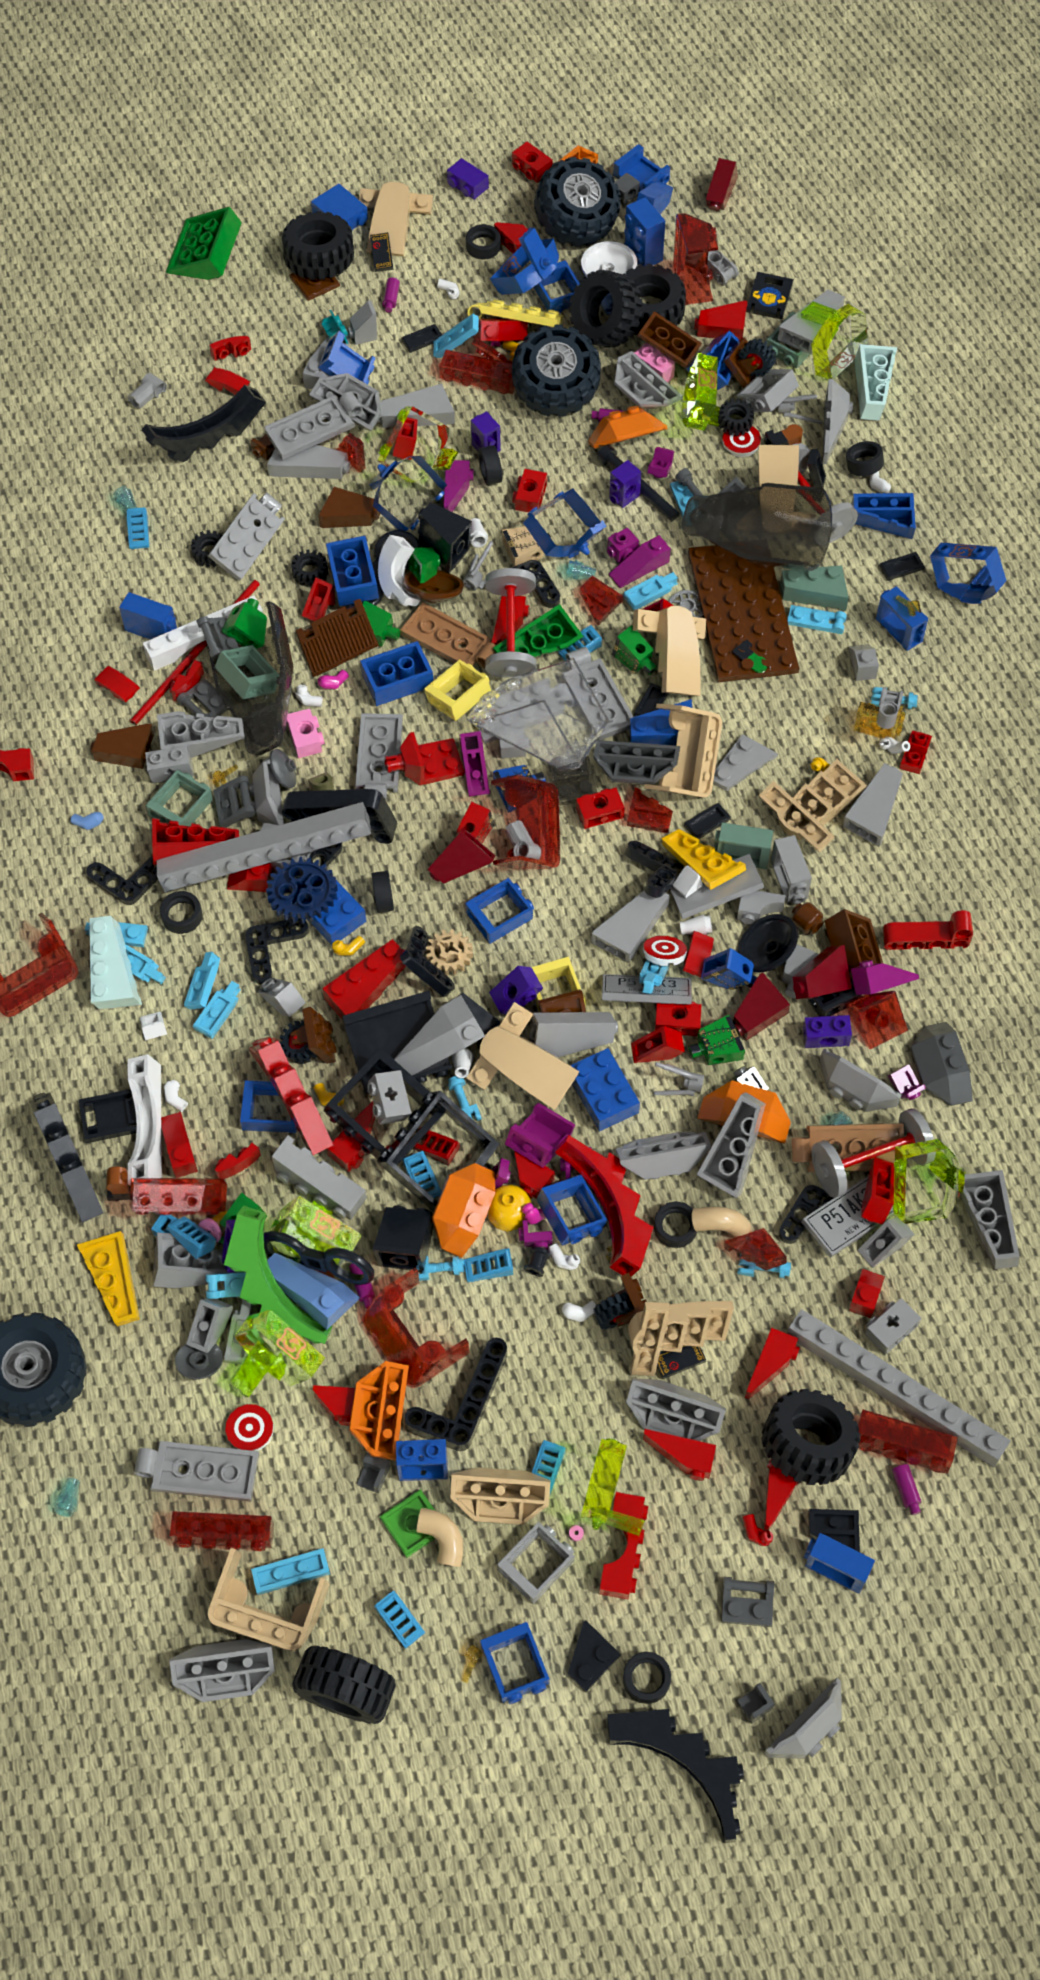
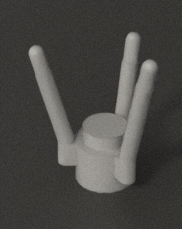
M817 395L787 397L779 404V413H784V417H792L818 424L823 423L813 418L791 413V411H795L796 401L816 399Z
M492 541L488 543L478 562L479 555H475L463 579L464 586L473 591L477 588L482 590L485 586V579L482 581L483 575L478 569L493 545Z
M655 1063L657 1067L684 1076L683 1087H687V1090L655 1091L654 1095L694 1096L695 1092H701L704 1075L692 1073L670 1064Z

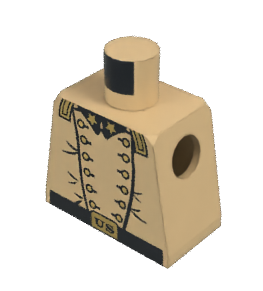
M526 526L502 530V542L513 566L529 560L543 558L542 549Z

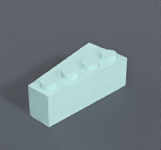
M860 344L854 360L860 419L880 420L886 404L897 347Z
M112 916L90 918L91 1003L98 1009L142 1005L141 998L137 992V984L132 974L131 963L126 953L120 924Z

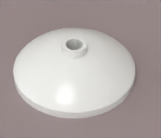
M613 241L592 245L584 252L581 259V268L586 277L590 272H596L601 269L626 274L627 270L635 269L637 266L635 253L628 246Z

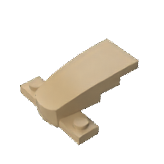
M400 182L384 183L381 190L361 188L359 201L367 209H374L367 253H372L370 235L388 232L391 254L404 257L410 213L431 215L433 195L410 193L409 186Z
M759 445L760 511H749L737 522V532H762L763 534L776 537L791 533H811L812 527L817 520V511H794L798 482L799 445Z
M670 606L657 612L642 609L634 610L633 631L657 634L655 653H659L658 673H663L662 693L700 696L701 678L698 639H705L706 619L693 617L691 611L681 606Z
M836 759L824 772L820 771L808 785L805 783L793 798L775 781L759 794V798L777 814L780 827L787 835H795L798 840L804 838L820 853L834 839V835L823 825L831 821L863 793L867 785Z
M514 1002L500 1025L489 1030L485 1037H483L480 1044L481 1055L466 1078L486 1090L499 1070L528 1093L556 1110L579 1071L555 1055L540 1048V1046L520 1036L533 1013Z
M700 1301L670 1305L669 1303L645 1302L643 1311L636 1313L628 1326V1333L634 1351L630 1366L631 1375L655 1376L660 1351L681 1352L683 1346L703 1347L705 1340L725 1341L734 1310L733 1301Z

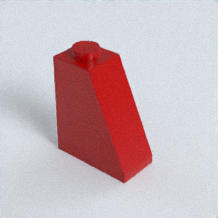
M747 301L700 310L699 318H695L694 330H698L697 337L717 338L731 331L739 340L742 339Z

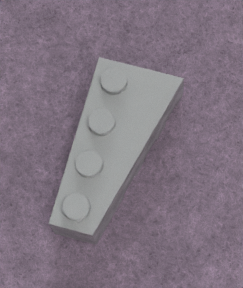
M746 1092L740 1095L697 1173L701 1178L735 1198L742 1194L766 1105Z
M287 1135L272 1155L277 1174L276 1177L285 1184L290 1182L295 1185V1189L302 1195H307L308 1193L315 1197L314 1201L320 1206L325 1207L328 1205L333 1208V1212L338 1217L344 1219L346 1216L352 1219L367 1199L366 1190L342 1173L334 1174L335 1170L324 1160L320 1161V1163L317 1162L315 1157L311 1155L310 1150L305 1147L300 1150L293 1145L294 1139Z
M1003 1170L956 1176V1188L994 1269L1018 1267L1020 1256Z

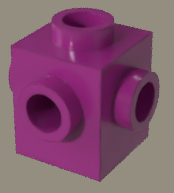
M627 527L618 533H613L608 538L607 553L619 564L639 547V540Z

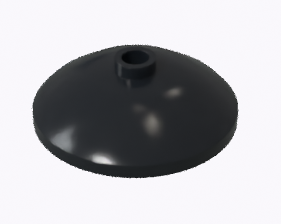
M767 915L755 921L744 932L738 945V953L753 962V972L771 971L781 966L792 955L798 942V929L795 923L785 915Z

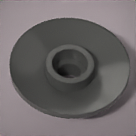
M272 750L270 753V765L276 779L287 789L295 787V762L282 750Z
M185 1344L180 1348L175 1357V1365L178 1372L186 1378L195 1380L212 1376L220 1369L223 1363V1353L217 1344H214L208 1353Z

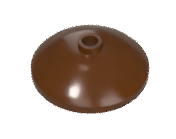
M438 570L437 574L425 583H420L412 572L407 573L403 578V585L410 593L429 603L455 598L462 593L464 587L462 580L457 576Z

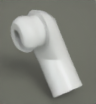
M439 279L437 287L446 290L449 298H458L460 291L457 284Z
M879 471L869 475L870 487L883 493L890 491L891 485L886 480L879 478Z
M298 685L296 687V697L303 705L322 707V696H311L305 685Z
M892 737L882 738L879 742L881 749H887L893 754L906 752L910 749L908 741L898 742Z

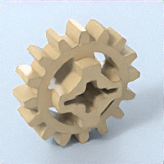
M453 929L448 934H446L445 930H442V935L439 936L435 933L434 940H428L429 946H426V958L438 969L444 970L447 976L449 971L457 975L458 969L464 972L465 965L470 966V959L473 958L472 943H469L468 936L462 938L461 931L456 935ZM435 952L440 956L439 959L436 957Z

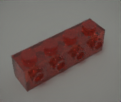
M451 350L445 351L439 365L441 379L447 382H459L465 386H477L483 390H495L501 394L514 393L512 364Z
M131 1178L129 1205L132 1212L140 1215H146L149 1212H158L163 1215H170L173 1212H182L186 1215L205 1212L209 1215H217L219 1212L226 1211L227 1184L221 1178Z
M862 1409L857 1423L859 1427L858 1432L860 1433L859 1448L861 1450L905 1461L910 1465L925 1467L937 1473L948 1474L954 1459L957 1437Z
M172 1512L170 1538L178 1547L190 1548L191 1544L201 1545L205 1549H215L216 1546H226V1549L229 1550L230 1548L240 1550L241 1547H251L250 1549L253 1551H265L266 1548H272L274 1533L272 1516Z

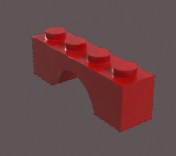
M30 748L0 750V770L6 772L13 782L34 780V758Z
M620 1492L615 1494L611 1522L616 1524L625 1534L627 1547L618 1560L604 1564L599 1595L629 1600L630 1593L635 1594L637 1578H632L634 1568L639 1569L641 1554L636 1553L638 1544L643 1545L645 1532L644 1529H640L641 1520H647L649 1507L644 1505L645 1497Z

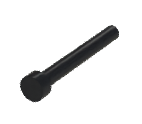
M610 444L604 445L596 456V459L602 465L606 466L608 464L613 469L624 463L617 457V450ZM641 478L640 494L671 522L678 518L680 513Z

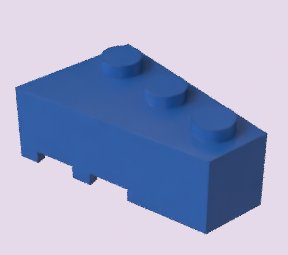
M731 331L713 339L686 370L697 380L699 379L700 368L707 371H715L716 388L713 389L705 386L710 392H715L727 386L732 372L727 368L723 360L739 339ZM701 369L700 383L710 385L707 383L711 382V378L707 375L711 374L713 376L712 379H714L715 373L706 372ZM703 373L705 374V378L708 379L707 381H705V379L701 377Z
M913 493L853 494L851 504L858 514L856 525L913 539L916 529Z
M692 699L674 705L692 708ZM658 709L630 718V742L676 746L678 730L673 729L669 724L670 711Z

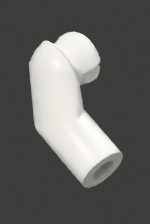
M176 1080L166 1082L164 1086L166 1102L183 1112L188 1102L178 1096L180 1084Z
M553 1244L548 1248L557 1267L574 1270L580 1264L578 1255H563L558 1244Z
M590 1301L585 1306L580 1307L572 1303H566L562 1307V1313L570 1320L582 1322L594 1314L593 1309L596 1304Z

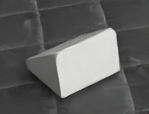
M688 865L682 870L673 884V887L686 898L703 886L700 875Z
M161 1012L140 1017L145 1040L167 1034Z

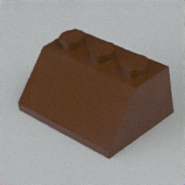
M655 311L637 335L638 338L684 369L687 368L702 344Z
M843 909L824 921L826 934L831 946L845 945L849 975L852 980L851 968L860 966L859 962L873 960V963H883L870 918Z

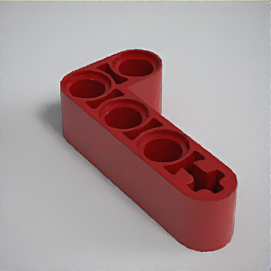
M966 910L956 911L951 915L950 921L887 923L883 926L884 947L886 950H908L912 947H919V949H933V947H941V949L967 948L973 937L971 913Z

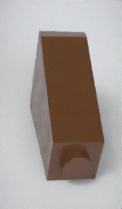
M334 487L319 514V524L321 528L371 526L374 520L379 519L380 513L373 507L374 498Z
M152 724L97 733L96 739L92 741L90 747L94 760L143 769L146 762L145 752H149L154 737Z

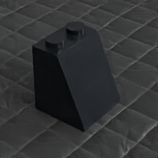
M430 502L426 508L421 509L418 519H420L418 528L419 543L423 548L432 547L440 556V567L450 574L470 549L472 521Z
M399 1205L385 1208L373 1246V1252L380 1267L413 1271L416 1270L418 1265L420 1269L418 1272L425 1270L434 1225L432 1212L425 1208L412 1210Z

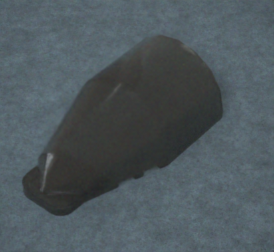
M764 483L759 487H746L737 492L728 491L710 496L695 495L691 497L686 504L681 527L687 535L701 537L754 565L813 571L824 560L829 546L832 531L831 501L824 488Z
M270 601L266 605L271 626L266 629L264 646L256 650L279 674L276 680L278 686L275 693L243 700L215 668L218 659H211L210 657L216 691L224 699V705L230 710L233 717L242 718L245 748L248 753L255 756L269 752L280 746L283 742L294 677V666L282 609ZM245 665L237 666L247 678L254 677V674Z

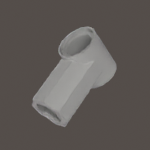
M148 373L143 377L141 385L128 395V400L133 406L140 409L153 397L158 398L159 394L165 392L167 384L154 374Z
M517 820L510 823L506 827L505 833L514 847L513 853L516 859L531 863L537 862L541 857L539 845L534 844L522 821Z

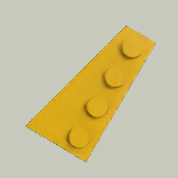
M680 829L661 838L662 845L684 866L688 865L698 873L701 881L710 890L746 871L745 863L733 861L730 855L726 853L722 855L716 852L715 848L711 845L701 844L699 839Z
M119 1231L77 1244L114 1323L117 1326L140 1320L124 1234Z

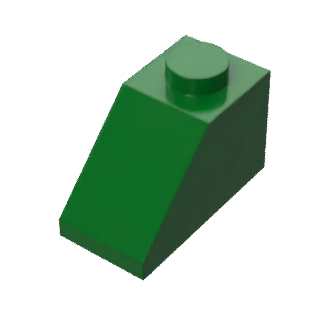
M432 547L414 548L415 550L408 559V568L420 583H425L437 574V567L440 566V556Z

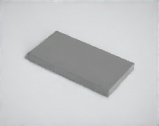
M750 854L733 860L737 863L739 861L745 863L746 871L712 890L702 882L703 886L686 898L672 886L670 890L682 919L764 888Z

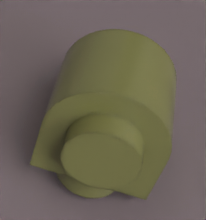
M327 772L308 779L310 791L335 790L332 776Z

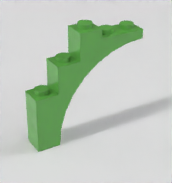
M243 1206L236 1217L224 1265L236 1272H246L239 1298L245 1299L250 1304L262 1305L255 1330L261 1332L264 1336L278 1338L282 1330L290 1328L296 1335L308 1338L313 1343L325 1344L333 1326L328 1330L324 1329L309 1314L295 1305L283 1292L271 1272L264 1249L263 1229L266 1213ZM286 1330L287 1334L295 1336L292 1332Z

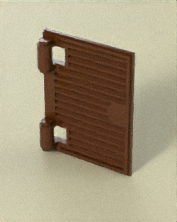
M361 599L353 601L355 605L349 608L343 606L310 623L311 627L305 630L302 628L296 630L313 677L319 676L379 646Z

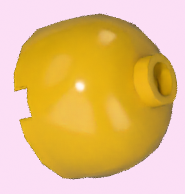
M502 1185L495 1189V1195L487 1213L489 1221L499 1230L506 1232L517 1230L518 1227H523V1220H525L522 1208L527 1203H531L527 1192L515 1185Z

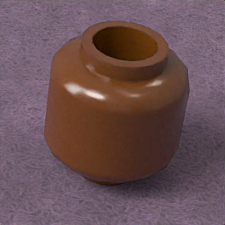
M810 902L797 904L791 912L793 914L791 920L803 934H815L824 924L823 913Z

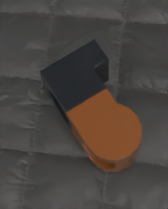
M795 424L789 425L785 430L777 433L769 430L765 432L764 443L765 445L800 444L803 430L799 425Z
M110 1167L107 1169L106 1189L108 1201L131 1200L132 1187L128 1185V1171L126 1168Z

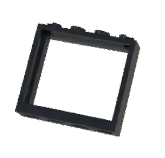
M382 1048L327 1103L323 1110L330 1117L331 1122L340 1125L343 1128L344 1134L360 1143L361 1149L367 1154L371 1153L377 1159V1163L382 1158L381 1153L385 1147L337 1104L375 1065L383 1072L401 1070L406 1093L421 1106L423 1104L421 1102L422 1099L430 1092ZM437 1105L429 1112L432 1117L392 1161L397 1166L445 1115V1112Z
M442 1091L429 1092L424 1096L421 1101L423 1103L418 1110L413 1111L408 1117L409 1123L395 1134L394 1138L396 1140L391 1146L388 1145L382 1151V1158L378 1162L379 1165L433 1212L438 1201L392 1162L433 1107L437 1105L480 1144L464 1167L473 1163L484 1166L500 1145Z

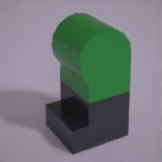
M746 639L732 651V654L741 661L746 658L751 659L754 662L751 670L757 673L765 672L767 666L762 664V659H766L755 654L750 649L753 644Z

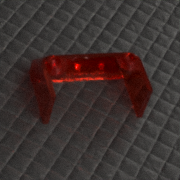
M679 213L676 214L673 267L675 273L685 285V305L713 301V296L710 289V281L713 280L712 269L708 268V252L718 250L716 228L712 227L711 223L694 216Z
M518 774L491 780V785L505 788V800L510 806L516 807L517 820L522 821L534 844L539 845L541 848L539 860L524 856H514V848L508 850L506 858L494 860L493 865L510 869H550L558 867L560 864L559 794L556 786L552 783Z
M42 912L38 916L48 933L43 935L37 942V949L41 956L5 978L0 973V1012L4 1016H15L73 981L78 975V967L53 922Z
M416 1267L384 1287L362 1316L364 1327L388 1362L409 1366L406 1386L409 1388L421 1386L470 1353L469 1341L466 1338L447 1351L439 1342L433 1340L419 1346L394 1310L401 1306L404 1301V1293L420 1284Z

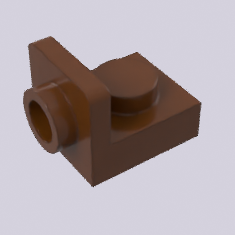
M267 434L259 441L254 438L250 441L252 453L257 458L262 457L268 460L272 456L275 447Z

